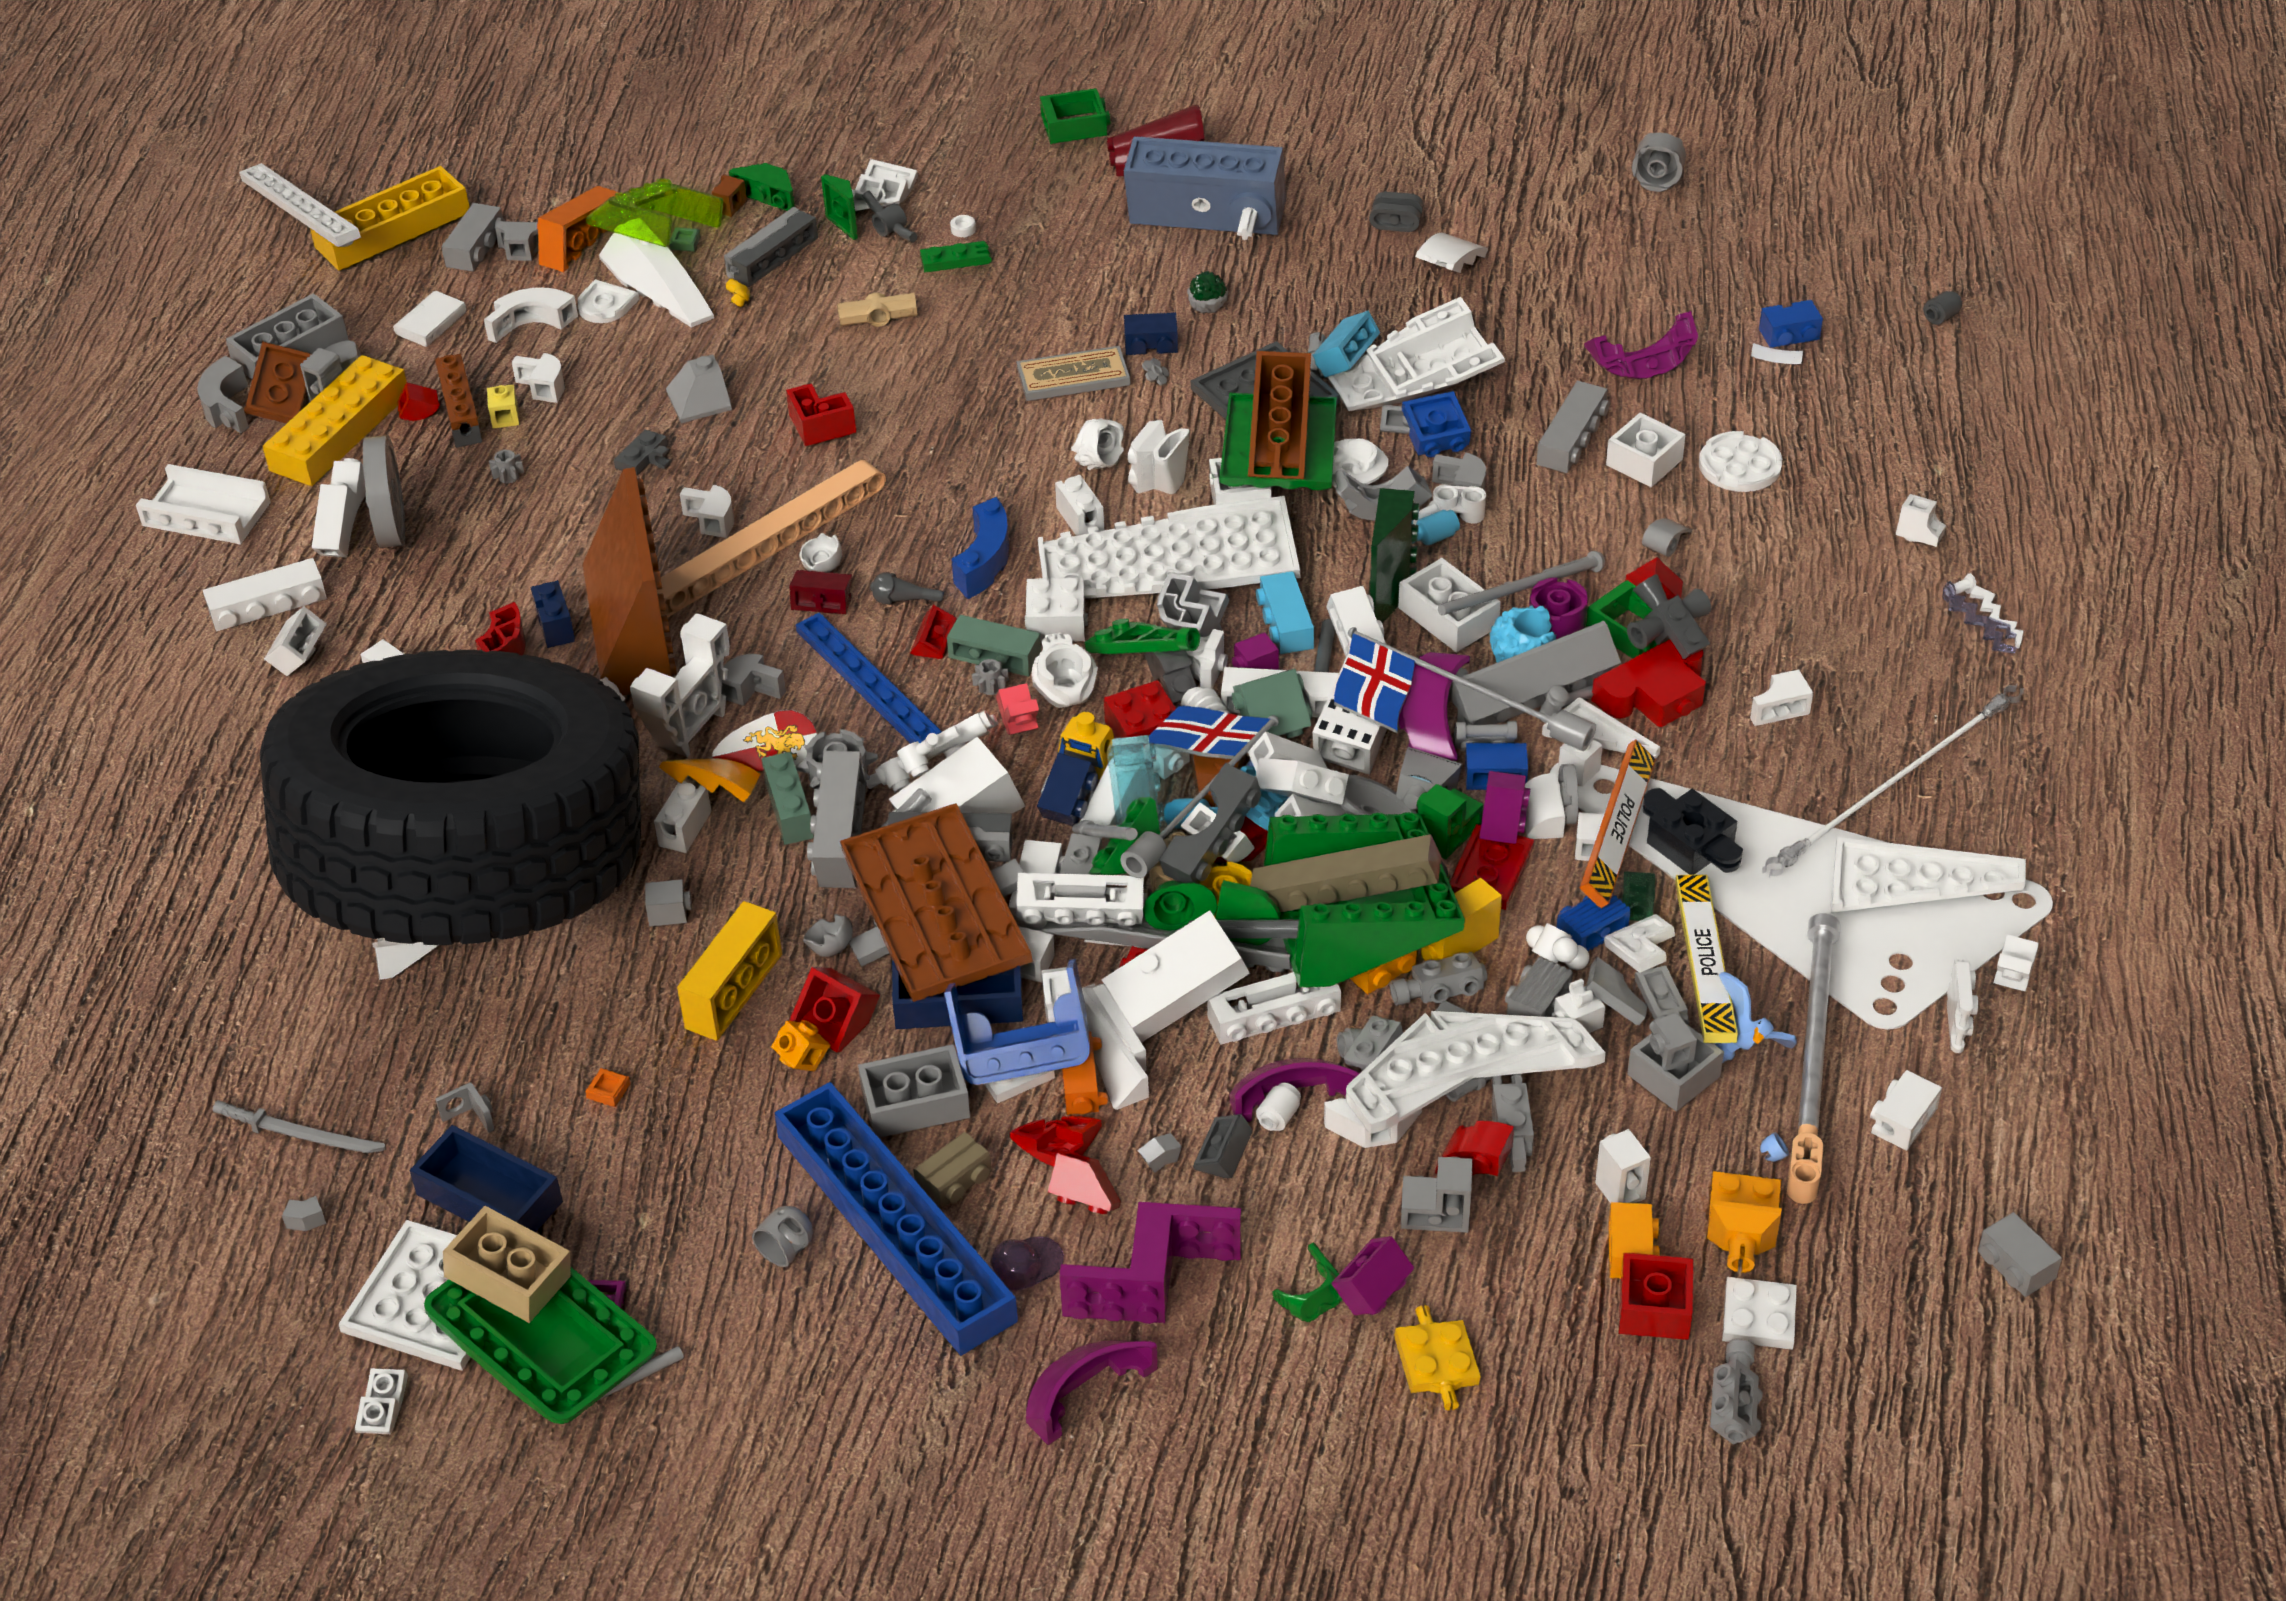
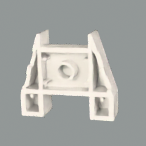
M698 613L688 623H685L680 631L686 665L680 669L677 676L673 678L646 668L639 677L634 679L630 686L634 709L657 745L686 757L690 755L689 741L713 714L720 717L725 715L726 696L721 694L722 680H726L728 675V669L723 667L724 656L729 655L730 648L727 625Z

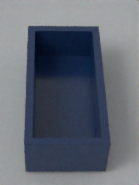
M892 959V1005L895 1029L951 1026L944 992L913 1002ZM1018 965L1016 968L999 974L987 976V978L963 986H957L962 1014L980 1012L989 1019L990 1024L1023 1022L1021 966Z
M451 1125L409 1170L418 1196L469 1222L484 1206H487L524 1227L537 1232L563 1202L556 1176L454 1125Z

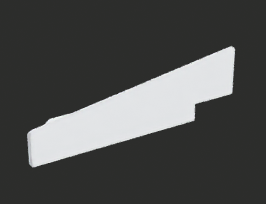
M1093 983L1083 987L1088 1031H1091L1092 1037H1098L1102 1041L1101 1049L1093 1051L1094 1059L1113 1108L1118 1110L1149 1098L1148 1076L1145 1073L1146 1049L1104 984L1095 986Z

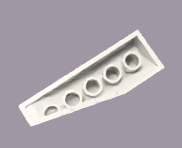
M641 217L632 219L616 228L599 254V258L622 285L627 288L630 286L635 288L640 296L651 298L654 305L659 308H667L670 315L690 327L714 319V314L683 266Z

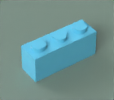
M1369 310L1343 319L1313 354L1315 364L1321 370L1324 378L1351 369L1380 334Z
M1294 572L1261 576L1260 588L1256 589V599L1259 606L1263 605L1265 625L1270 624V639L1273 643L1277 644L1279 653L1286 654L1314 649V626Z

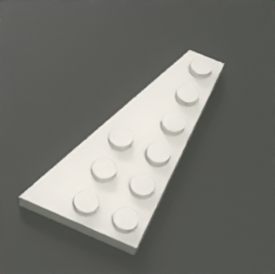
M1837 837L1831 913L2024 890L2026 859Z

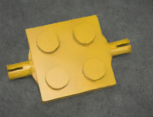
M1421 1305L1415 1309L1419 1325L1398 1327L1395 1329L1394 1334L1411 1393L1425 1391L1440 1393L1444 1409L1450 1411L1451 1407L1452 1410H1455L1459 1407L1455 1390L1461 1387L1479 1385L1481 1378L1463 1320L1441 1323L1433 1322L1430 1307L1424 1305L1423 1309Z

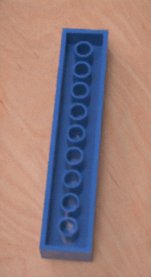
M831 1082L774 1112L778 1138L960 1356L1018 1322L1016 1297Z

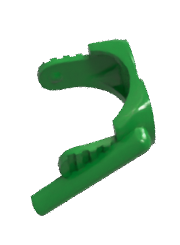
M1314 1242L1309 1244L1307 1249L1317 1261V1270L1326 1279L1324 1283L1314 1291L1301 1295L1286 1294L1279 1289H1275L1272 1292L1273 1298L1279 1305L1290 1310L1292 1316L1306 1322L1315 1320L1329 1309L1336 1307L1342 1300L1331 1284L1339 1275V1272Z

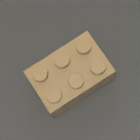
M484 1206L443 1250L444 1277L530 1323L570 1278V1251L493 1209Z

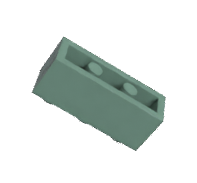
M959 615L947 636L949 658L977 665L984 660L994 659L1001 662L1002 669L1005 668L1008 669V672L1028 677L1031 674L1035 658L1041 652V639L1038 632Z
M791 752L761 758L765 784L784 845L813 839L814 835L811 834L810 810Z

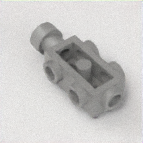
M1472 952L1457 953L1452 957L1428 960L1423 964L1412 966L1413 979L1405 981L1404 978L1390 981V993L1396 1006L1409 1003L1410 999L1420 997L1423 1003L1432 1001L1443 1003L1449 997L1461 994L1472 996L1478 990L1484 989V981H1487V971L1483 962L1479 963ZM1442 989L1440 993L1435 994L1436 991Z
M1732 1340L1726 1345L1727 1363L1715 1367L1713 1375L1710 1427L1733 1445L1756 1436L1761 1428V1421L1757 1418V1405L1762 1399L1763 1392L1758 1388L1759 1376L1750 1370V1366L1754 1363L1755 1347L1746 1340Z

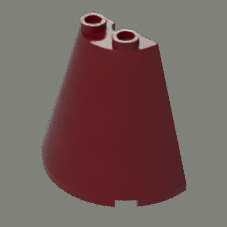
M1199 105L1189 106L1113 137H1107L1110 166H1115L1116 176L1124 177V168L1134 136L1204 141V129Z

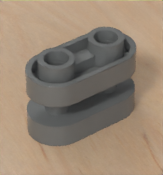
M1380 192L1374 198L1369 221L1373 227L1379 230L1412 232L1419 226L1424 207L1423 200L1415 194Z

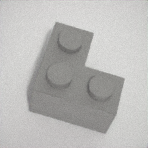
M1438 1157L1437 1178L1403 1176L1401 1229L1468 1233L1472 1159Z

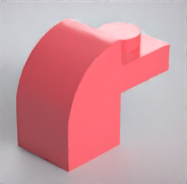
M1027 683L998 690L996 699L1008 735L1039 728L1036 719L1039 711L1037 700H1031Z

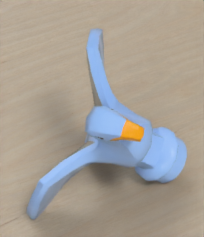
M1721 972L1719 974L1724 987L1732 999L1738 1033L1737 1043H1713L1724 1051L1722 1063L1732 1060L1737 1049L1749 1050L1763 1039H1772L1791 1049L1796 1046L1797 1038L1795 1035L1773 1030L1774 1027L1770 1020L1765 1017L1753 1021L1751 1019V998L1748 987L1730 973Z

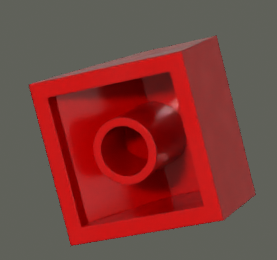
M811 967L789 1021L801 1022L806 1020L818 1028L817 1033L830 1044L829 1048L835 1052H841L869 1024L880 994L832 968Z

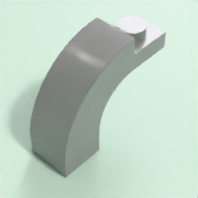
M226 355L204 371L198 382V395L205 418L214 428L224 424L242 433L249 428L244 408L230 400V398L248 387L243 366Z
M1409 466L1393 479L1378 485L1360 483L1341 468L1333 474L1337 484L1335 489L1339 496L1344 499L1349 513L1365 520L1375 521L1380 488L1415 491L1414 503H1419V507L1433 496L1425 478Z

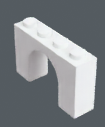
M1266 731L1248 751L1256 772L1259 758L1295 760L1327 769L1320 751ZM1292 794L1274 815L1275 817L1283 815L1312 816L1314 814L1337 816L1346 813L1339 804L1314 802Z

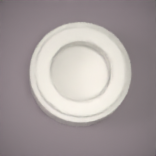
M959 215L950 222L951 233L954 236L968 237L976 231L975 219L971 216Z

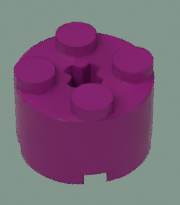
M1548 578L1534 585L1530 595L1529 606L1534 608L1543 606L1549 611V621L1552 626L1549 632H1553L1556 635V639L1584 629L1588 603L1587 592L1584 587L1570 579H1567L1566 583L1557 582L1558 578Z

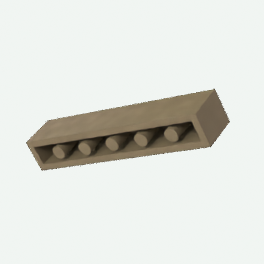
M1430 834L1253 868L1250 886L1261 889L1269 894L1268 897L1280 909L1281 913L1300 909L1301 905L1329 904L1436 884L1439 880L1441 855Z

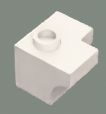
M1909 494L1901 508L1896 535L1904 537L1911 542L1918 541L1937 547L1946 528V525L1941 523L1936 517L1937 501Z
M1213 629L1209 636L1200 637L1199 647L1195 651H1186L1192 663L1189 666L1192 676L1200 682V687L1213 689L1220 671L1224 672V667H1227L1228 655L1224 654V631Z

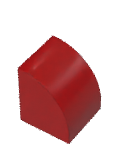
M406 382L397 401L399 418L417 421L434 414L439 408L437 390Z

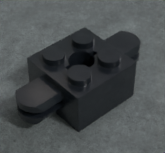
M1661 788L1651 789L1645 794L1643 813L1650 817L1647 844L1689 875L1696 874L1710 863L1724 873L1736 871L1740 867L1743 848L1735 843L1737 820L1693 788L1677 799Z

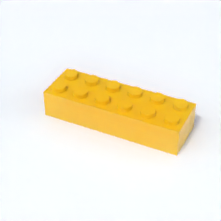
M442 166L436 167L335 211L336 214L356 226L359 230L361 238L354 240L351 245L337 247L310 228L314 247L338 271L349 268L351 265L364 259H369L380 252L392 249L398 244L414 239L430 230L437 229L448 222L460 219L470 208L466 188Z
M364 355L358 357L262 446L269 471L313 486L333 467L334 461H340L397 407V401L407 382L404 369Z

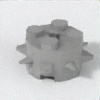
M840 729V734L830 733V735H826V732H821L813 737L808 745L804 746L807 751L806 759L796 765V770L808 773L809 786L819 789L820 781L817 780V763L823 761L824 751H860L866 780H869L868 765L878 760V755L867 752L863 745L864 738H860L854 732Z

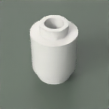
M1280 1083L1270 1090L1256 1110L1259 1123L1265 1129L1281 1131L1285 1128L1300 1106L1301 1095L1297 1088L1289 1083Z

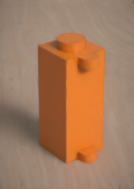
M1089 1031L1090 1053L1087 1060L1078 1066L1062 1069L1066 1115L1099 1112V1106L1108 1103L1107 1093L1098 1092L1093 1052L1094 1050L1101 1049L1102 1041L1098 1037H1092L1091 1031Z

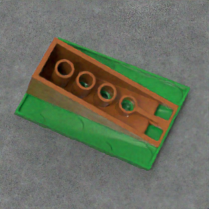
M1257 351L1254 394L1229 393L1220 483L1232 487L1252 485L1259 488L1280 486L1285 489L1307 487L1312 490H1327L1332 488L1337 397L1310 396L1311 353Z

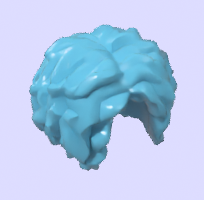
M1529 606V608L1513 607L1509 611H1504L1502 616L1495 620L1489 634L1491 649L1495 655L1496 663L1556 640V635L1553 632H1549L1552 626L1547 609L1543 606L1537 608Z

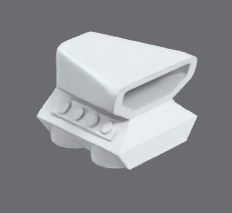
M1162 420L1149 421L1132 441L1127 458L1128 462L1131 463L1128 481L1138 494L1152 489L1174 494L1184 483L1190 438L1189 429L1180 428L1166 435Z

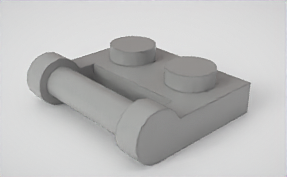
M1507 721V724L1466 725L1465 722H1456L1453 745L1455 749H1461V751L1466 752V743H1514L1515 739H1517V721Z

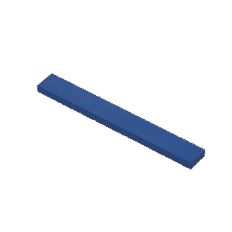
M820 612L796 624V632L910 744L917 741L921 743L930 733L937 735L942 732Z

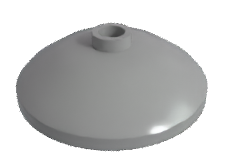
M1349 775L1343 804H1339L1346 814L1372 815L1374 813L1402 814L1405 812L1417 814L1414 809L1406 807L1403 800L1398 799L1396 792L1379 782L1357 775Z

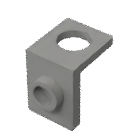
M472 1082L435 1099L440 1118L443 1122L473 1108L488 1133L495 1130L490 1114L493 1112L491 1103L485 1094L479 1095ZM458 1097L462 1098L461 1103L456 1108L446 1109V1105L450 1100Z

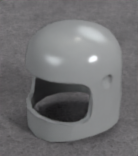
M781 1206L771 1212L753 1231L752 1239L755 1247L764 1258L777 1266L788 1267L794 1261L795 1255L810 1243L813 1227L809 1218L800 1209L794 1206Z

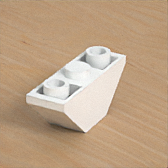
M1339 1098L1324 1102L1325 1128L1364 1148L1397 1143L1422 1113V1109L1386 1130L1370 1134L1349 1107L1346 1099Z

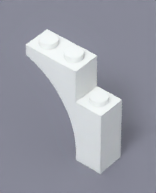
M345 458L344 461H334L331 484L320 485L312 549L320 556L345 558L348 556L353 523L366 491L363 464L357 459Z

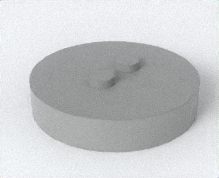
M389 435L365 437L363 440L365 497L376 541L380 548L404 546V502L392 441Z

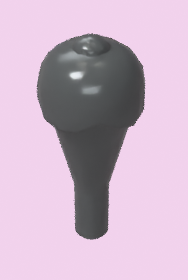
M880 573L870 585L874 599L879 603L892 605V602L917 599L942 602L944 592L941 590L922 588L897 578L895 573Z

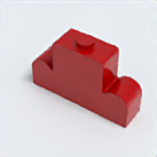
M1671 639L1593 679V696L1591 701L1606 714L1617 719L1629 717L1633 709L1637 708L1656 726L1663 727L1682 716H1687L1691 711L1703 705L1706 685L1705 680L1700 677L1703 650L1683 659Z

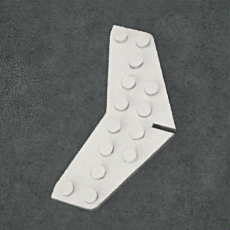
M1431 1011V1019L1424 1013L1347 1085L1346 1102L1367 1131L1373 1134L1388 1129L1473 1078L1574 1068L1584 1069L1605 1063L1606 1052L1582 1024L1572 1018Z

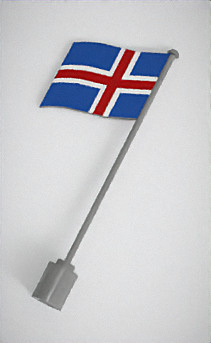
M1352 627L1348 631V636L1352 638L1348 659L1336 683L1334 705L1395 733L1398 732L1399 714L1410 691L1414 666L1417 664L1548 722L1547 729L1550 730L1551 738L1584 752L1594 737L1596 724L1562 709L1558 714L1553 713L1549 717L1358 632L1356 627Z
M1178 706L1141 743V747L1167 748L1199 756L1232 759L1228 764L1234 766L1252 748L1265 731L1267 732L1272 726L1278 725L1279 719L1275 715H1271L1268 718L1239 716L1207 708ZM1214 778L1159 835L1150 831L1144 832L1121 855V865L1129 875L1135 878H1143L1159 862L1160 857L1167 848L1163 839L1210 791L1209 786Z

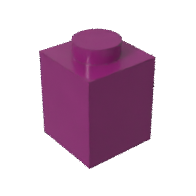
M1265 632L1234 644L1233 667L1279 670V649Z

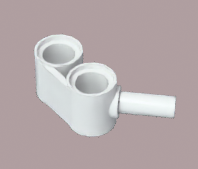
M1439 485L1433 491V500L1429 503V506L1419 511L1418 520L1441 510H1453L1456 515L1460 513L1461 519L1467 523L1481 522L1485 517L1486 492L1476 486ZM1413 520V524L1416 525L1418 520Z

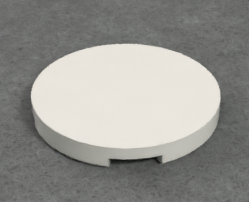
M1731 431L1718 434L1707 440L1706 445L1699 454V468L1703 476L1718 487L1737 492L1756 491L1770 486L1780 476L1782 468L1781 452L1774 443L1765 437L1759 439L1743 435L1744 431Z

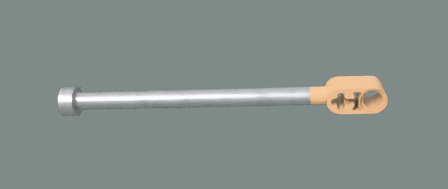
M1826 913L1812 916L1808 922L1807 932L1808 939L1813 943L1798 1135L1794 1138L1787 1183L1788 1196L1800 1204L1811 1203L1816 1199L1822 1171L1823 1142L1818 1137L1825 1035L1832 945L1839 940L1840 921L1835 916Z

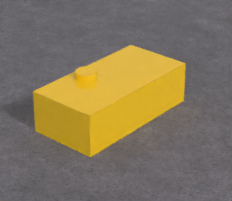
M746 901L740 904L677 986L685 1029L715 1041L720 1039L782 956L776 912Z

